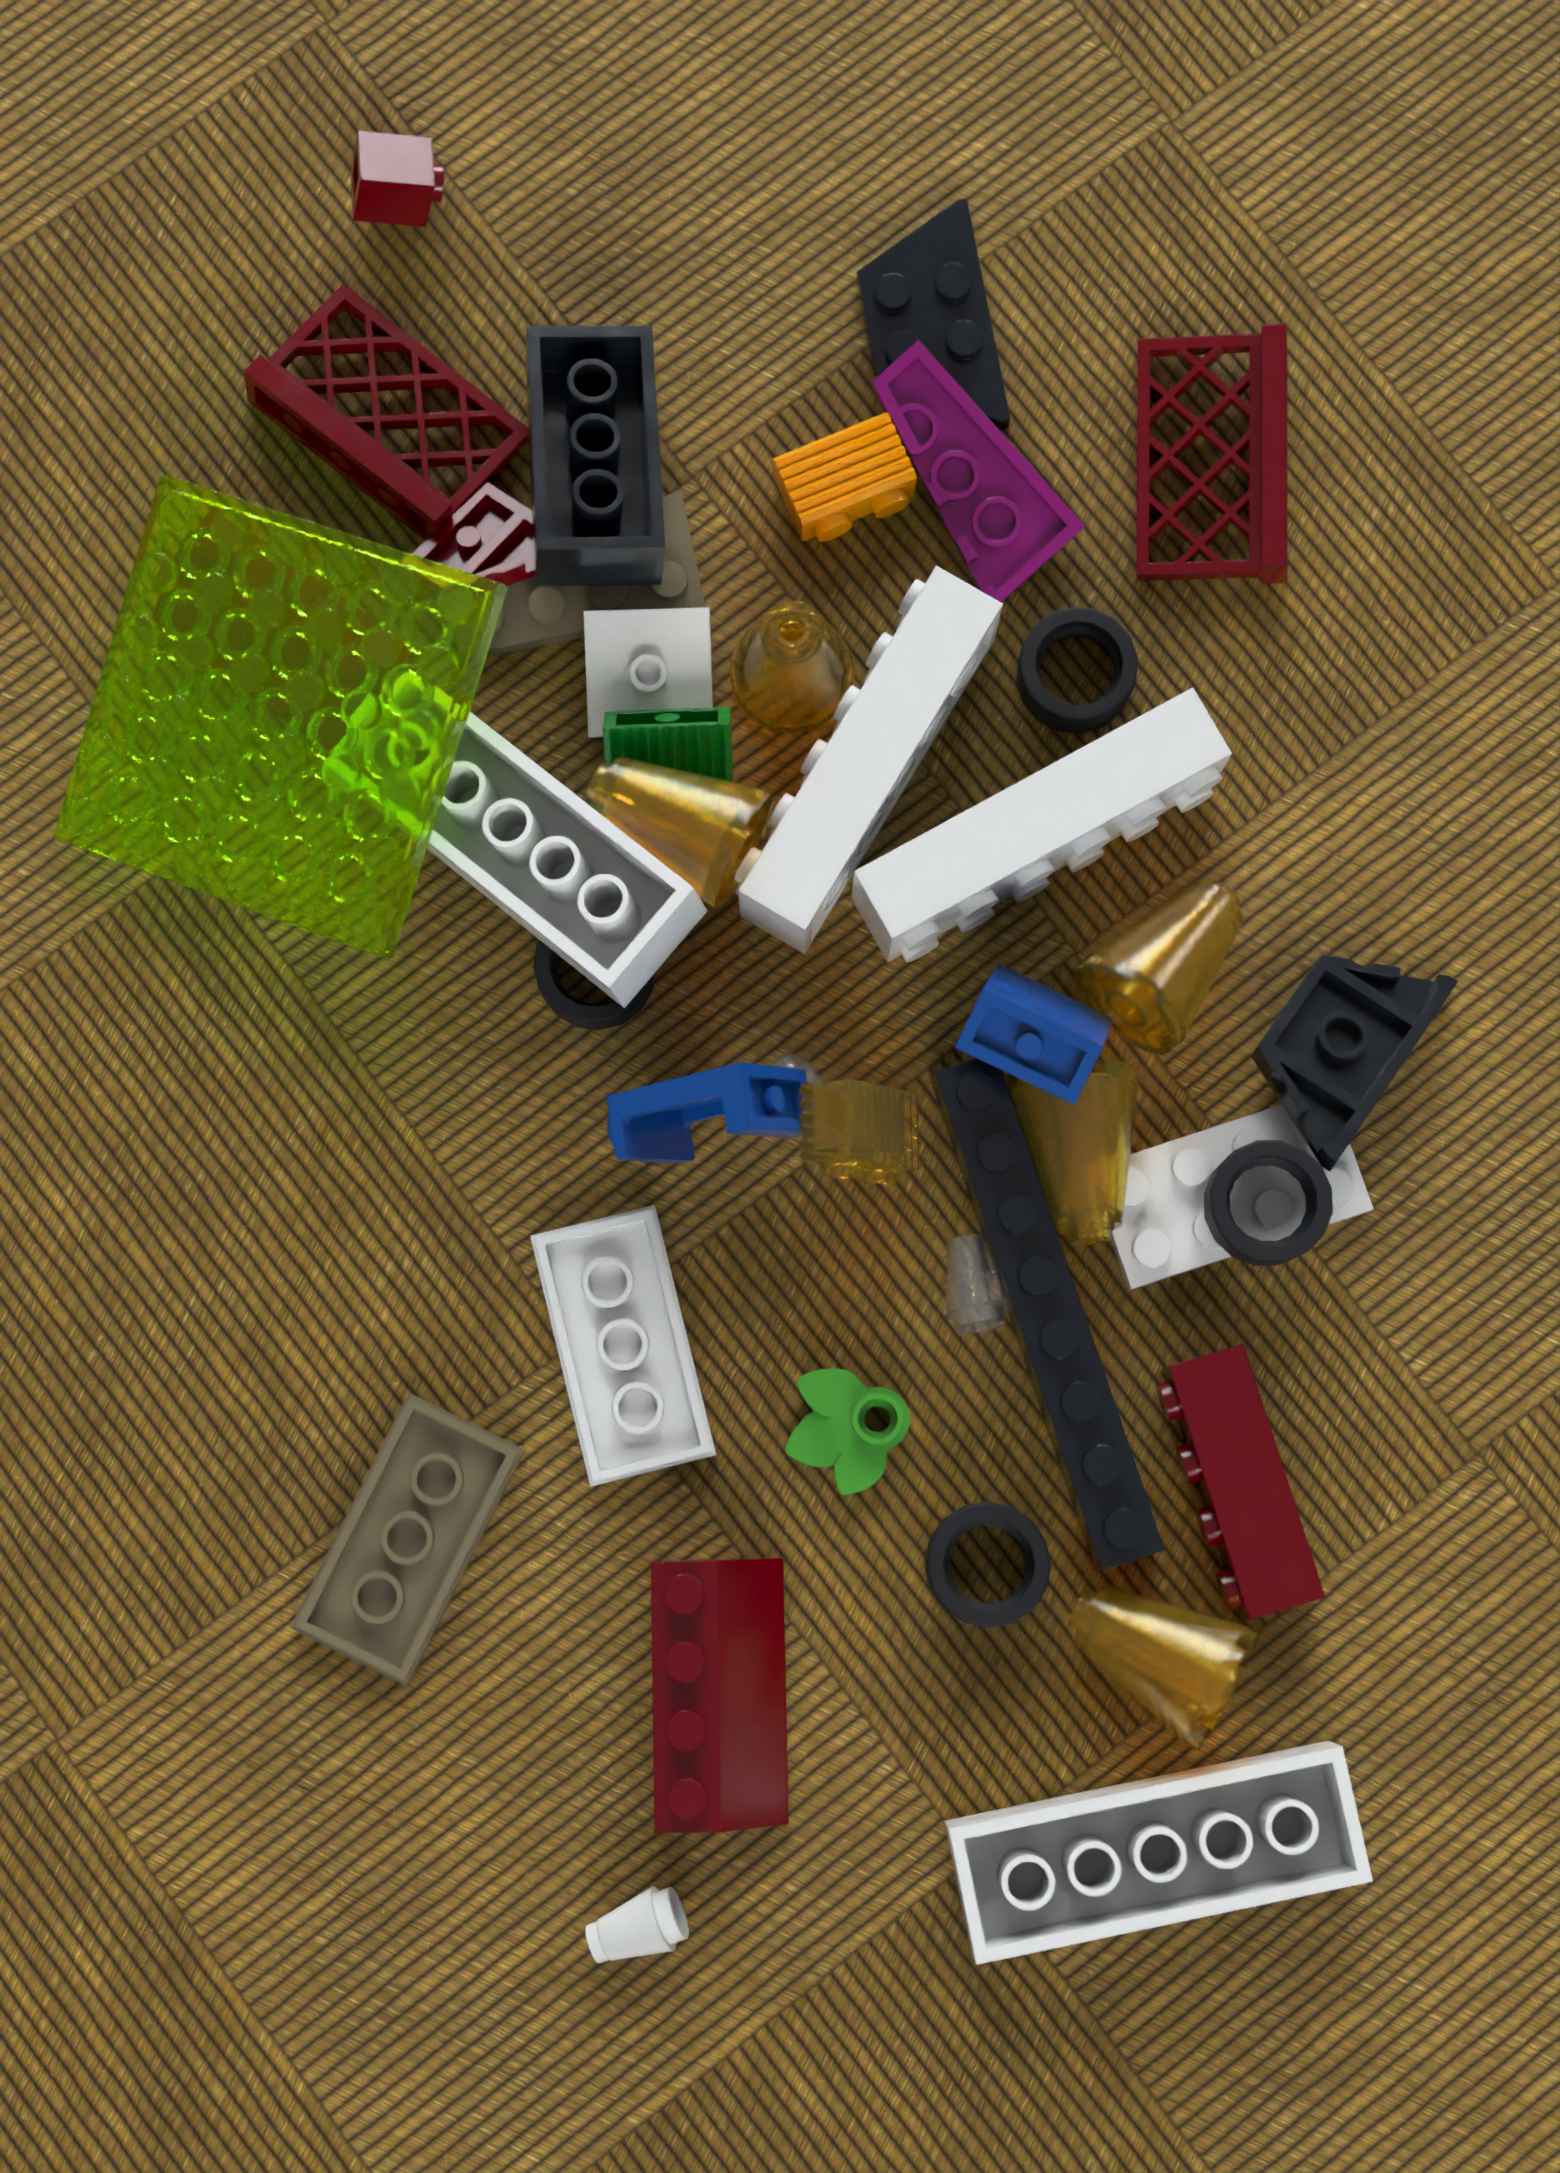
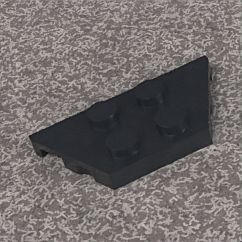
M967 198L959 199L857 271L856 282L874 376L876 379L919 340L999 430L1008 429L1010 414Z
M1323 954L1316 961L1260 1041L1251 1058L1323 1168L1328 1171L1332 1170L1458 983L1456 979L1438 974L1435 981L1401 976L1400 967L1382 964L1362 966L1355 963L1352 959Z

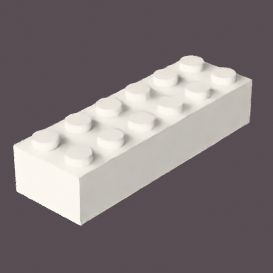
M938 566L935 567L926 583L918 579L913 582L899 607L898 613L902 614V617L897 625L894 636L884 632L874 645L866 661V666L870 669L864 680L863 687L860 690L851 685L841 699L833 716V719L838 722L833 730V736L830 741L826 743L818 739L808 753L800 770L805 776L797 795L793 797L785 793L774 809L767 824L772 830L764 849L760 851L752 847L742 861L734 878L739 883L735 894L739 896L740 917L803 954L806 953L992 646L1003 603Z
M411 664L407 666L326 759L352 789L623 1008L631 1002L707 912L705 905L693 886Z
M1192 687L855 870L851 899L887 962L901 955L906 962H911L939 945L936 937L956 925H958L961 932H966L991 918L995 914L991 907L1007 897L1013 895L1016 902H1021L1037 894L1050 884L1046 877L1062 867L1068 865L1071 872H1076L1092 864L1105 854L1101 847L1122 835L1126 842H1131L1145 835L1159 825L1156 817L1177 805L1180 812L1183 813L1200 805L1214 794L1211 787L1223 779L1221 772L1232 752Z
M1331 1741L1309 1744L944 1821L971 1954L976 1965L1373 1882L1343 1746Z

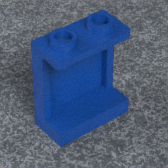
M998 963L983 987L955 1048L1075 1105L1104 1047L1113 1018Z
M736 1063L606 1096L609 1111L607 1121L608 1136L614 1146L616 1158L622 1161L666 1163L693 1161L695 1155L690 1129L691 1125L694 1122L725 1115L727 1134L795 1138L816 1133L805 1069Z

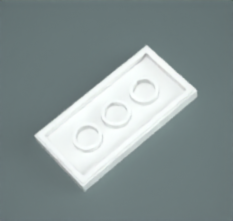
M655 1205L531 1235L532 1246L590 1487L716 1456Z

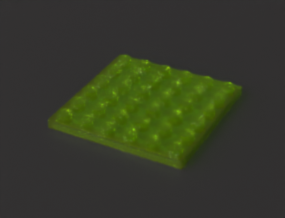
M161 473L53 838L379 957L393 958L509 586Z

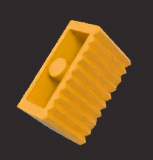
M888 412L773 458V478L802 541H808L817 536L820 542L835 539L848 532L852 528L851 522H854L856 519L864 518L869 513H874L876 518L891 516L904 509L909 504V499L915 495L917 476Z

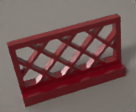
M344 284L268 359L260 354L244 370L247 400L251 405L424 541L485 480L490 483L529 442L528 427ZM346 309L365 324L366 338L329 339L328 325ZM372 330L381 337H373ZM322 332V340H314ZM400 351L412 362V375L376 376L374 353ZM367 353L369 377L332 378L330 355ZM324 355L326 379L299 380L285 368L297 356ZM419 367L426 371L428 374H420ZM421 389H449L458 396L460 411L423 413ZM414 390L416 414L380 415L378 391ZM371 392L373 416H344L335 408L334 393ZM318 394H327V401ZM467 404L476 411H467ZM495 425L509 437L498 449L471 450L469 426ZM461 426L463 451L427 453L425 428ZM418 428L420 453L393 454L382 445L381 430ZM365 431H374V438ZM465 465L466 482L451 498L430 483L428 467ZM472 465H481L473 474ZM412 468H421L422 476Z
M1287 323L1261 325V333L1138 339L1137 581L1262 577L1263 584L1288 583ZM1249 353V371L1231 389L1209 370L1223 354ZM1194 355L1205 356L1199 361ZM1178 356L1191 370L1168 392L1151 376V357ZM1199 377L1222 396L1200 420L1177 400ZM1248 388L1249 405L1239 397ZM1151 391L1160 398L1152 408ZM1230 405L1249 420V431L1231 448L1208 428ZM1168 408H1171L1191 429L1167 450L1151 436V425ZM1199 436L1205 439L1222 455L1200 479L1177 459ZM1248 446L1249 465L1239 456ZM1152 450L1160 459L1150 468ZM1230 464L1249 480V490L1231 508L1208 488ZM1170 467L1191 488L1167 510L1150 494V484ZM1201 495L1223 516L1200 538H1197L1177 517ZM1248 506L1249 524L1239 516ZM1150 508L1160 517L1151 527ZM1231 523L1249 539V560L1222 561L1207 546ZM1168 525L1191 545L1176 562L1150 563V543ZM1199 554L1207 560L1192 562Z

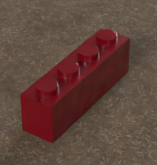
M1244 1344L1161 1369L1165 1382L1156 1384L1158 1399L1166 1420L1172 1421L1177 1419L1184 1444L1176 1446L1177 1458L1187 1484L1194 1482L1198 1484L1205 1507L1196 1509L1197 1521L1207 1547L1214 1545L1218 1547L1225 1570L1216 1572V1579L1227 1610L1237 1608L1241 1619L1253 1620L1325 1598Z

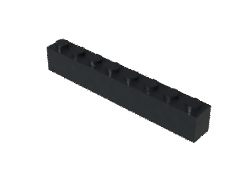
M978 1058L935 1071L931 1085L1094 1570L1103 1571L1164 1551L1158 1528L1003 1071Z

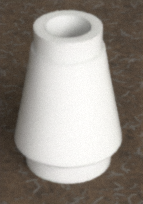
M652 1886L602 1916L596 1922L586 1925L585 1933L591 1954L595 1961L600 1964L608 1960L614 1961L675 1951L677 1942L688 1939L689 1927L684 1908L676 1891L672 1887L659 1891L655 1886Z

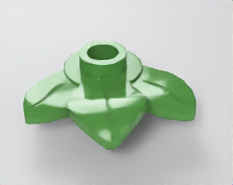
M818 1369L798 1378V1389L813 1412L806 1415L793 1430L785 1447L787 1455L808 1466L822 1468L834 1466L836 1484L842 1496L859 1493L873 1486L884 1473L888 1450L897 1446L907 1434L910 1416L904 1400L896 1392L888 1388H866L859 1378L852 1372L844 1369ZM880 1407L887 1411L890 1423L884 1431L873 1432L866 1426L865 1414L869 1409Z

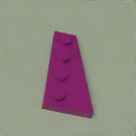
M919 340L872 381L871 387L883 410L889 413L911 463L978 590L1002 603L1084 529L1085 525Z

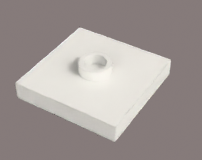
M710 607L584 611L588 737H603L604 713L606 711L713 708Z

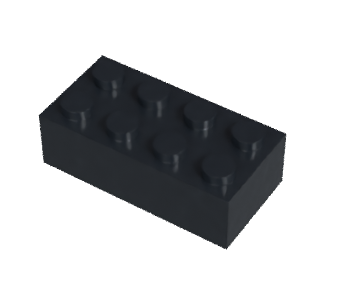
M527 326L526 387L535 587L661 585L665 555V532L652 326Z

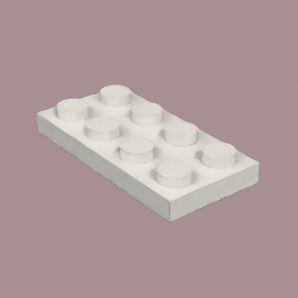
M1282 1105L1090 1167L1087 1170L1128 1291L1232 1257L1214 1240L1204 1218V1192L1212 1172L1234 1150L1257 1140H1282L1305 1149L1319 1163ZM1349 1143L1331 1171L1323 1168L1332 1187L1333 1213L1328 1225L1373 1210L1355 1155ZM1256 1166L1245 1171L1235 1181L1230 1194V1211L1236 1225L1248 1236L1260 1241H1278L1290 1236L1301 1225L1306 1211L1305 1194L1299 1181L1288 1171L1276 1166Z

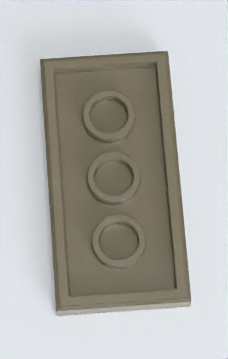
M408 1392L290 1628L404 1686H408L504 1495L525 1449Z

